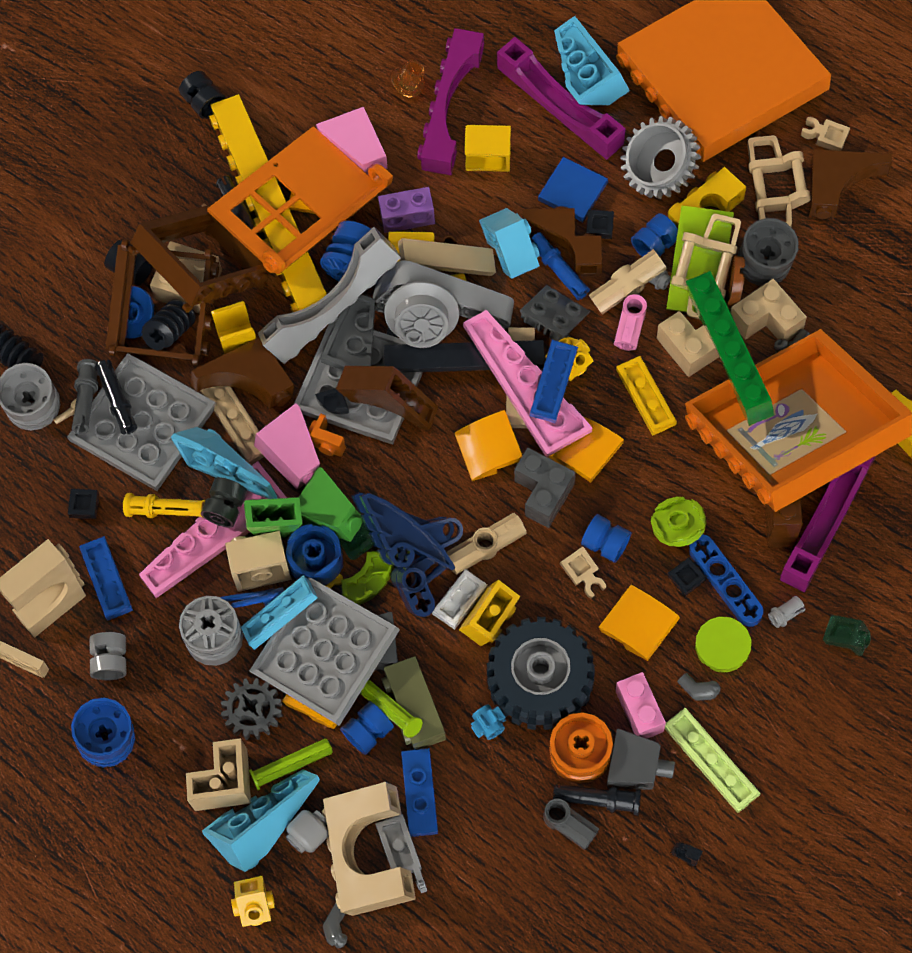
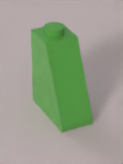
M318 467L299 496L302 525L326 526L338 538L351 542L363 523L361 514L324 469Z
M299 497L244 501L246 528L254 536L280 531L281 538L286 539L302 525Z

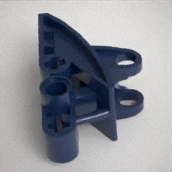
M358 492L351 497L358 511L363 513L360 516L366 529L371 531L369 535L374 546L380 548L377 552L381 560L388 565H395L396 567L391 573V581L397 588L406 609L416 616H429L435 609V600L428 584L444 570L455 569V565L444 548L461 539L463 535L461 522L456 518L440 516L424 520L406 513L387 500L370 493L363 494ZM453 523H455L458 531L456 536L451 538L454 533ZM445 524L448 525V532L446 535H444L443 533V527L445 526ZM415 554L418 555L419 558L414 560ZM433 564L437 567L426 576L424 572ZM410 573L411 581L406 584V576ZM417 597L425 600V602L422 603L423 609L415 607V605L418 604Z

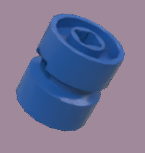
M658 213L646 224V228L642 227L631 237V243L641 257L653 249L660 257L665 253V248H670L676 242L678 228L667 216Z
M597 514L586 529L581 545L594 552L601 550L602 557L616 563L623 554L632 532L620 525L611 527L610 520Z
M368 701L357 712V719H349L340 728L347 740L364 755L377 745V738H384L394 728L389 718L371 701Z

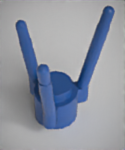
M283 587L272 588L265 591L222 596L220 598L226 601L241 600L232 603L231 606L233 608L261 602L264 603V606H267L284 592Z

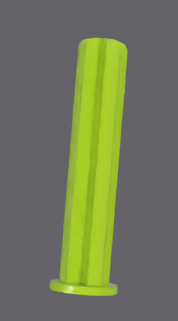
M367 681L360 694L368 701L374 703L391 721L399 726L407 738L417 735L422 728V720L419 717H413L373 682Z
M323 739L255 771L250 769L249 773L257 791H259L260 786L332 754V747L327 739Z

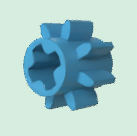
M488 704L478 709L472 715L474 722L471 723V728L478 738L485 735L487 740H491L505 730L502 723L506 721V716L499 706L492 709Z

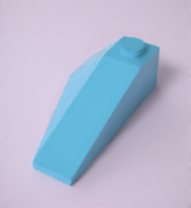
M575 16L554 30L558 51L561 54L562 69L565 73L566 88L579 105H610L630 91L621 73Z
M194 427L174 433L171 436L172 441L188 467L215 478L222 477L233 480L244 486L248 491L265 498L277 499L271 484L214 430L208 429L206 431L199 427Z
M302 769L275 784L271 788L270 794L259 798L256 796L252 797L251 804L236 813H234L233 809L227 811L203 829L202 832L230 865L246 872L248 869L254 868L259 863V860L268 854L320 779L318 775Z

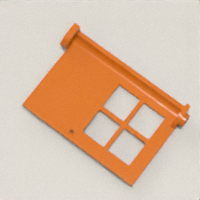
M313 126L207 208V212L263 263L268 272L281 274L333 232L340 222L349 219L390 186L393 175L383 166L374 164L369 168L368 176ZM273 177L277 178L295 195L277 210L255 192ZM249 196L271 214L252 230L231 211ZM299 200L320 218L302 234L281 216L283 212ZM275 219L296 237L278 253L257 235L258 232Z

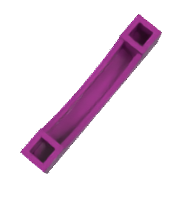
M454 28L452 38L448 37L447 59L443 58L441 61L440 73L442 78L436 81L434 94L437 95L436 101H431L429 108L431 120L430 123H425L423 138L426 139L424 145L420 144L417 159L421 160V168L424 171L452 176L457 156V143L455 140H451L446 125L448 107L453 93L461 80L474 67L479 68L484 50V33Z
M516 37L511 39L497 52V69L606 160L624 145L625 128L608 113L604 115L587 105H579L574 97L543 68L533 55V51Z
M876 456L830 482L807 528L792 551L782 571L780 581L805 593Z

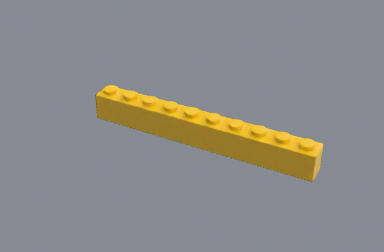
M239 94L211 104L213 115L209 116L213 129H219L221 135L218 136V140L222 150L227 149L229 152V156H226L231 171L236 170L239 175L235 177L237 185L268 162ZM275 177L255 191L275 210L286 203ZM251 196L245 199L249 212H255L257 218H254L253 221L256 226L271 215ZM287 209L281 216L298 230L290 210ZM276 219L260 231V233H264L266 238L263 241L276 253L296 239ZM308 252L281 274H276L283 277L284 282H281V286L285 296H291L293 303L290 304L292 312L305 309L327 295Z

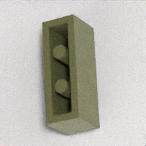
M416 656L384 667L386 677L381 678L386 694L392 693L396 703L413 717H419L423 722L419 733L412 738H407L403 734V730L400 729L405 744H412L413 750H419L446 740L444 728Z

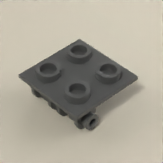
M548 285L520 309L522 313L521 318L524 319V323L529 324L535 329L537 328L539 332L545 327L543 334L547 336L550 333L549 337L555 341H559L567 336L570 337L569 333L590 313L589 310Z

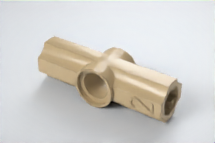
M653 249L632 265L627 264L619 268L612 274L611 280L592 292L589 297L603 315L629 295L639 294L644 289L646 283L664 272L667 267Z
M512 513L488 528H480L474 533L473 537L447 551L446 553L455 565V569L452 571L458 575L482 560L491 559L496 555L497 551L526 535L527 531L519 516ZM482 540H489L492 542V545L486 548L481 547L479 543Z

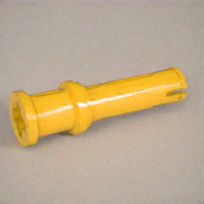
M127 493L123 501V512L126 517H132L133 515H146L147 518H154L157 515L202 517L200 513L206 500L160 499L155 494L134 496L133 493Z

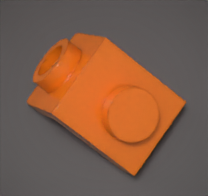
M321 413L318 420H313L309 428L314 447L318 448L325 455L342 457L346 449L344 437L326 431L328 426L326 415Z

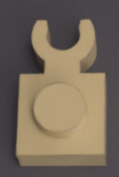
M807 117L806 125L811 126L813 129L803 128L802 137L806 139L817 138L816 145L829 150L842 151L850 127L827 119L824 125L819 124L817 119Z
M581 547L560 562V565L575 586L581 582L584 583L585 594L590 599L595 596L591 591L592 584L599 585L602 591L606 588L605 582L593 575L599 568L584 547Z

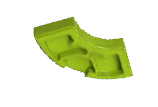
M377 551L367 552L366 562L362 569L354 576L341 580L342 596L358 605L368 602L386 586L394 565L384 563Z

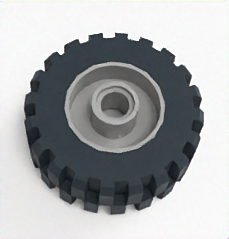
M537 617V622L530 623V619L526 618L521 620V626L519 627L512 624L506 628L507 634L505 636L500 634L497 637L495 647H491L489 652L487 683L488 690L491 692V699L494 705H499V708L506 717L508 715L512 717L513 723L519 726L522 722L527 723V729L536 730V725H544V730L552 729L553 724L558 723L566 716L581 713V707L587 705L590 693L593 690L595 665L593 664L592 651L587 649V641L582 635L577 637L576 629L571 625L564 628L562 627V621L555 618L552 623L545 622L546 617Z

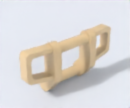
M774 135L749 138L747 149L750 163L748 166L749 172L753 175L757 198L755 208L756 212H758L759 220L766 218L765 212L786 210V223L791 227V210L811 200L810 191L806 189L802 166L804 161L803 152L793 151L782 156L778 139ZM771 145L776 158L755 160L754 147ZM792 168L796 192L789 196L767 198L763 173L781 172Z
M713 214L704 237L684 232L682 237L684 244L676 275L672 276L671 284L688 290L686 281L689 279H686L694 246L721 252L722 256L715 281L723 298H725L726 290L724 288L732 256L736 255L737 246L735 245L741 221L736 218ZM722 221L735 226L731 244L708 239L714 222ZM689 297L687 316L699 319L697 313L692 310L693 304Z

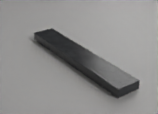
M543 340L513 341L520 346L534 365H537L538 368H544ZM474 342L438 343L427 348H417L408 344L384 345L385 366H394L401 373L491 370Z

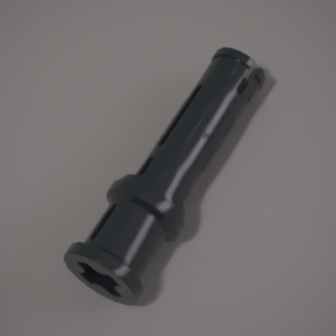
M555 783L553 799H562L569 803L607 807V810L612 813L615 810L633 812L636 816L639 815L641 790L637 789L636 792L618 790L614 786L610 787L609 790Z

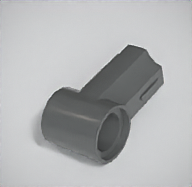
M562 799L550 800L545 807L543 814L545 824L551 829H556L584 850L599 831L598 827L571 809L567 802ZM553 808H559L564 812L565 817L562 820H554L550 817L549 811Z

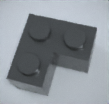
M530 448L526 449L514 469V478L516 483L533 491L525 503V516L549 528L575 485L576 472Z

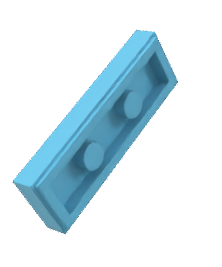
M303 575L241 626L250 647L253 649L259 647L318 598L309 579Z

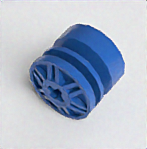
M354 221L340 222L332 237V244L328 245L320 260L322 269L339 282L351 261L354 244L369 232L371 228Z
M108 698L92 699L83 704L74 714L71 724L72 737L82 758L91 765L99 767L115 766L124 761L132 752L135 743L134 727L127 710L116 700ZM103 732L108 734V740L106 741L102 739L101 733Z

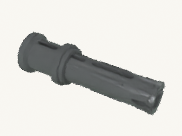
M83 359L77 364L79 375L74 384L77 398L71 429L76 433L78 426H80L79 434H86L89 431L93 394L98 391L99 386L97 382L98 373L95 369V365L98 362L91 359Z

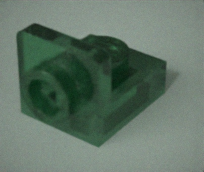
M364 522L351 542L338 538L350 560H356L374 546L369 535L371 531L366 529Z
M831 615L823 641L828 645L852 649L856 655L862 656L865 648L870 644L871 634L862 620Z

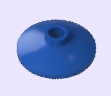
M132 286L126 336L128 339L142 336V327L154 316V304L151 296L144 289Z

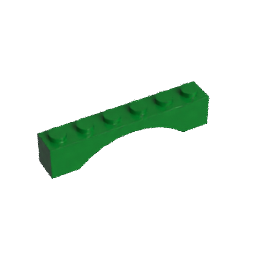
M711 271L687 280L686 285L691 302L718 352L748 425L750 426L775 416L769 393Z

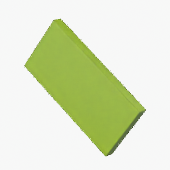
M681 206L671 280L672 276L676 275L684 244V241H682L684 232L704 237L713 214L733 218L734 212ZM722 221L714 222L708 239L729 244L732 224ZM694 246L686 279H692L711 271L716 280L722 253ZM670 281L666 310L687 313L688 290L674 286ZM692 305L693 312L697 313L694 306Z

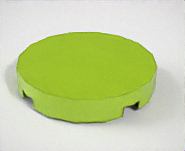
M677 496L666 499L658 504L651 518V525L654 535L660 542L668 546L682 547L692 544L701 537L706 527V516L704 509L697 501L693 499L690 501L684 497Z
M716 617L708 620L701 626L696 635L695 650L699 660L710 667V669L716 672H730L737 670L746 662L751 652V638L748 630L741 622L731 617Z

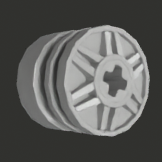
M22 363L10 367L0 377V405L14 425L20 429L32 431L42 429L52 423L60 409V396L45 370L38 365ZM30 399H32V400L34 401V403L31 404L30 402H27V401L30 400Z
M204 596L193 600L185 607L180 616L179 629L188 652L196 661L204 665L217 666L227 663L237 655L242 646L243 632L236 612L228 601L217 596ZM207 624H208L209 626H212V625L214 624V628H212V629H211L210 627H207V628L205 629V626H206Z

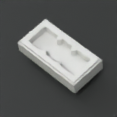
M465 569L437 604L432 614L455 630L482 596L488 584Z

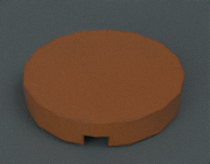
M733 256L731 260L725 294V302L728 308L740 302L744 277L740 270L745 267V259L741 256Z

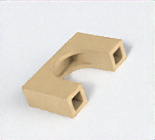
M49 539L0 577L1 594L14 607L12 611L34 638L86 596L82 589L85 584L74 568L75 565L68 558V553L59 543L54 546Z
M383 782L323 799L324 809L322 810V815L326 818L329 834L327 846L332 853L333 860L331 873L336 881L338 893H336L335 898L341 913L354 916L416 900L410 870L397 867L365 875L358 868L354 858L355 841L359 833L367 825L401 815L397 787Z

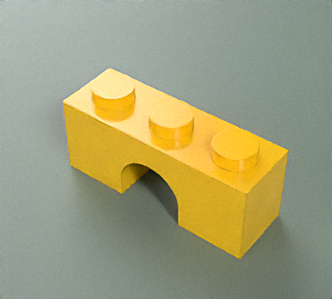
M724 167L718 173L716 171L711 173L701 187L693 188L684 201L675 203L668 211V218L678 228L682 205L698 208L714 206L721 211L730 212L744 200L746 186Z

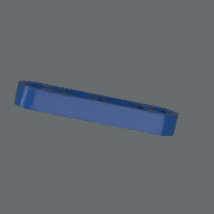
M702 534L698 540L689 545L691 558L738 621L747 627L756 626L763 616L761 603L709 536ZM697 543L701 546L707 545L706 554L710 559L706 563H704L706 561L704 552L701 550L696 551ZM715 563L722 564L725 568V573L720 576L713 575L710 571V566ZM730 585H737L742 593L739 597L733 598L727 594L726 588ZM746 597L748 599L746 600L745 605L750 611L753 609L756 610L755 618H753L750 615L747 617L744 616L746 609L741 602Z

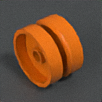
M583 712L570 714L561 719L552 730L549 748L551 764L557 774L567 781L578 784L592 782L601 777L609 767L613 748L612 735L605 722L595 715Z

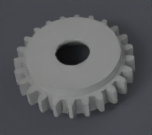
M660 116L658 122L654 118H650L649 125L642 122L639 131L634 128L633 132L635 135L632 138L627 137L629 144L622 148L626 151V155L620 157L622 161L626 162V164L621 166V169L628 172L624 175V178L630 182L629 186L649 198H652L654 195L656 198L661 199L663 194L671 197L672 190L680 193V186L684 185L687 187L688 182L686 180L688 178L694 179L693 169H699V166L695 164V160L701 159V156L695 152L701 148L695 142L698 139L697 136L691 133L692 129L687 125L685 126L682 121L678 120L676 122L672 117H669L667 120ZM662 150H671L675 155V163L668 171H659L655 167V158Z

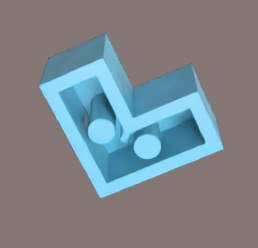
M505 208L479 220L486 241L496 250L503 272L513 279L540 266L537 260L540 254L535 243H531L529 237L531 228L526 219H522L518 213Z

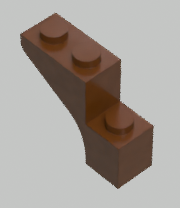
M559 206L554 209H542L540 207L522 209V219L528 221L531 228L530 234L535 235L541 232L549 243L564 249L571 256L575 266V273L578 276H601V236L593 234L575 236V208Z

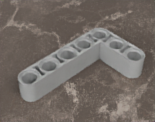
M403 260L397 262L391 270H388L375 283L373 299H375V311L385 313V305L389 296L399 287L411 282L427 281L441 285L452 293L457 300L460 316L471 319L487 310L503 329L511 325L514 300L511 297L411 261Z

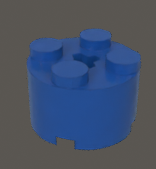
M313 524L304 525L294 531L289 537L286 558L290 571L296 580L304 575L307 579L310 577L326 585L339 575L343 568V554L340 541L330 528L323 525L322 527L313 526Z

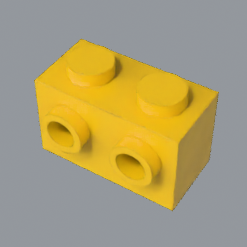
M497 580L486 588L459 630L480 646L488 642L493 643L502 631L500 627L503 622L509 620L516 610L515 604L520 596L500 580Z

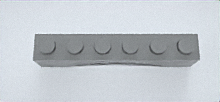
M373 227L354 244L352 258L345 274L326 296L305 309L290 314L277 315L258 332L263 346L283 364L296 357L300 349L309 341H313L322 329L328 324L333 323L345 308L354 304L367 288L374 286L378 278L396 265L401 257L395 246Z

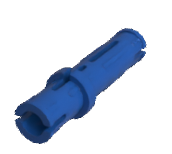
M541 232L535 234L531 238V243L534 242L537 246L542 263L545 266L548 265L577 300L584 298L590 291L589 287L583 283L561 257V252L558 248H554Z

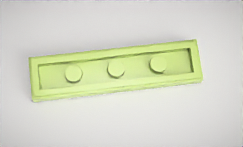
M686 708L666 722L665 730L737 813L760 796V792Z

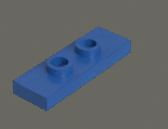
M555 340L551 341L529 416L556 423L577 353V346Z
M105 536L80 545V551L107 621L133 611Z
M430 749L401 751L410 836L438 834Z

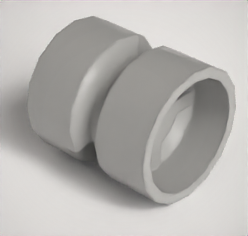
M102 632L90 636V654L94 656L90 659L91 678L97 680H117L125 677L127 674L126 659L122 655L126 653V636L116 632Z

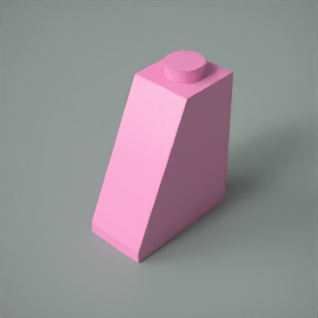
M364 107L316 124L317 130L368 176V170L374 164H379L388 169L386 154Z
M295 403L256 433L254 446L293 487L299 490L302 486L307 485L319 467L320 462L300 407Z

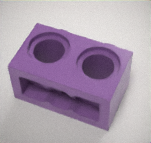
M429 187L378 196L384 233L435 224L434 208Z

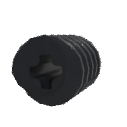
M182 300L169 301L142 327L141 333L144 341L156 351L170 347L195 323L196 315L194 310L192 309L186 313L182 309L183 304H186V302Z
M1 323L0 363L8 367V369L22 363H30L40 367L44 358L41 352L37 354L36 348L29 347L27 341H22L19 335H14L11 329L7 330L6 325Z

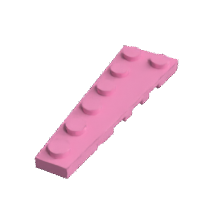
M487 310L463 323L465 330L546 457L592 432L593 428L564 397L556 423L529 416L542 371L528 359L520 346L512 341L511 336Z
M258 461L254 463L252 467L271 484L277 499L287 498ZM248 490L245 500L268 499ZM244 502L241 507H237L239 514L233 527H222L209 522L203 517H198L193 526L185 533L182 532L170 547L166 548L139 574L155 598L226 550L225 543L231 542L233 538L250 533L246 528Z

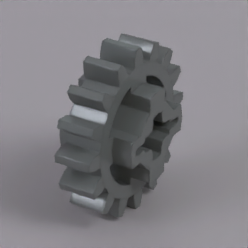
M246 678L243 681L244 686L240 687L237 683H234L235 691L233 693L230 691L225 692L229 700L221 701L222 708L226 709L221 712V716L223 719H228L225 723L227 729L234 727L233 733L236 737L243 732L245 740L250 738V734H254L256 739L259 740L260 732L264 731L265 734L270 735L268 728L270 725L278 727L275 717H282V711L277 709L282 706L281 699H275L278 696L276 689L269 691L270 684L268 682L260 686L258 678H255L253 684H249ZM239 700V706L234 710L235 703ZM246 702H248L250 706L252 705L253 708H256L258 716H256L254 712L252 713L250 710L247 709L248 707ZM269 705H270L269 714H268L267 718L265 719V718H264L265 710H267V709L269 708ZM246 723H250V724H255V725H254V726H247V725H245V724H246Z

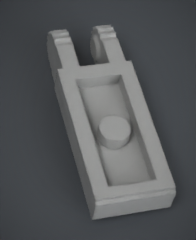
M403 814L375 823L391 869L402 867L410 870L411 873L414 872L418 890L421 893L426 892L427 888L420 871L422 867Z

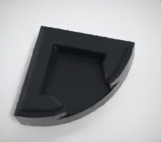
M336 388L315 394L318 403L326 411L334 414L349 413L345 397Z
M675 843L670 853L692 866H697L703 851L684 843Z

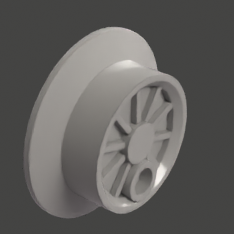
M417 281L396 289L386 302L384 314L390 330L404 343L417 348H427L438 344L454 330L459 319V306L452 293L443 286L427 281Z

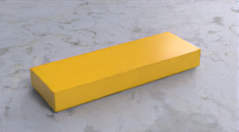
M641 356L616 366L617 373L652 436L677 424L674 415Z

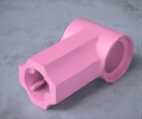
M632 294L625 298L614 341L615 346L626 351L637 349L646 315L647 303L638 294ZM636 307L640 312L635 314L629 312L628 309Z

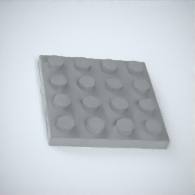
M336 319L326 329L295 403L300 407L303 415L318 419L322 413L326 415L327 423L393 445L403 422V417L376 406L350 402L346 397L345 400L349 413L334 414L322 408L316 399L315 394L336 388L343 372L341 369L326 365L320 361L323 350L337 322ZM374 330L371 366H385L384 345H402L406 343L400 338ZM423 372L402 374L417 387Z
M127 353L114 372L126 400H129L132 408L130 410L137 424V430L128 435L127 431L125 435L121 433L117 419L111 414L109 409L111 407L104 388H102L92 402L89 431L86 434H79L80 426H78L77 432L71 431L67 437L75 445L158 491L182 457L171 436L174 433L194 427L202 428L213 413L216 402Z
M309 577L308 579L318 598L271 636L249 671L340 726L400 629Z

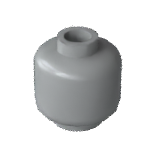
M302 810L287 825L288 835L286 839L300 853L304 851L314 852L329 836L328 829L325 826L327 824L326 818L317 810L313 814L308 810Z

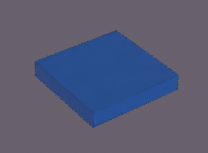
M563 157L540 192L538 201L552 208L559 206L575 208V219L584 222L588 216V210L593 208L608 184V178Z

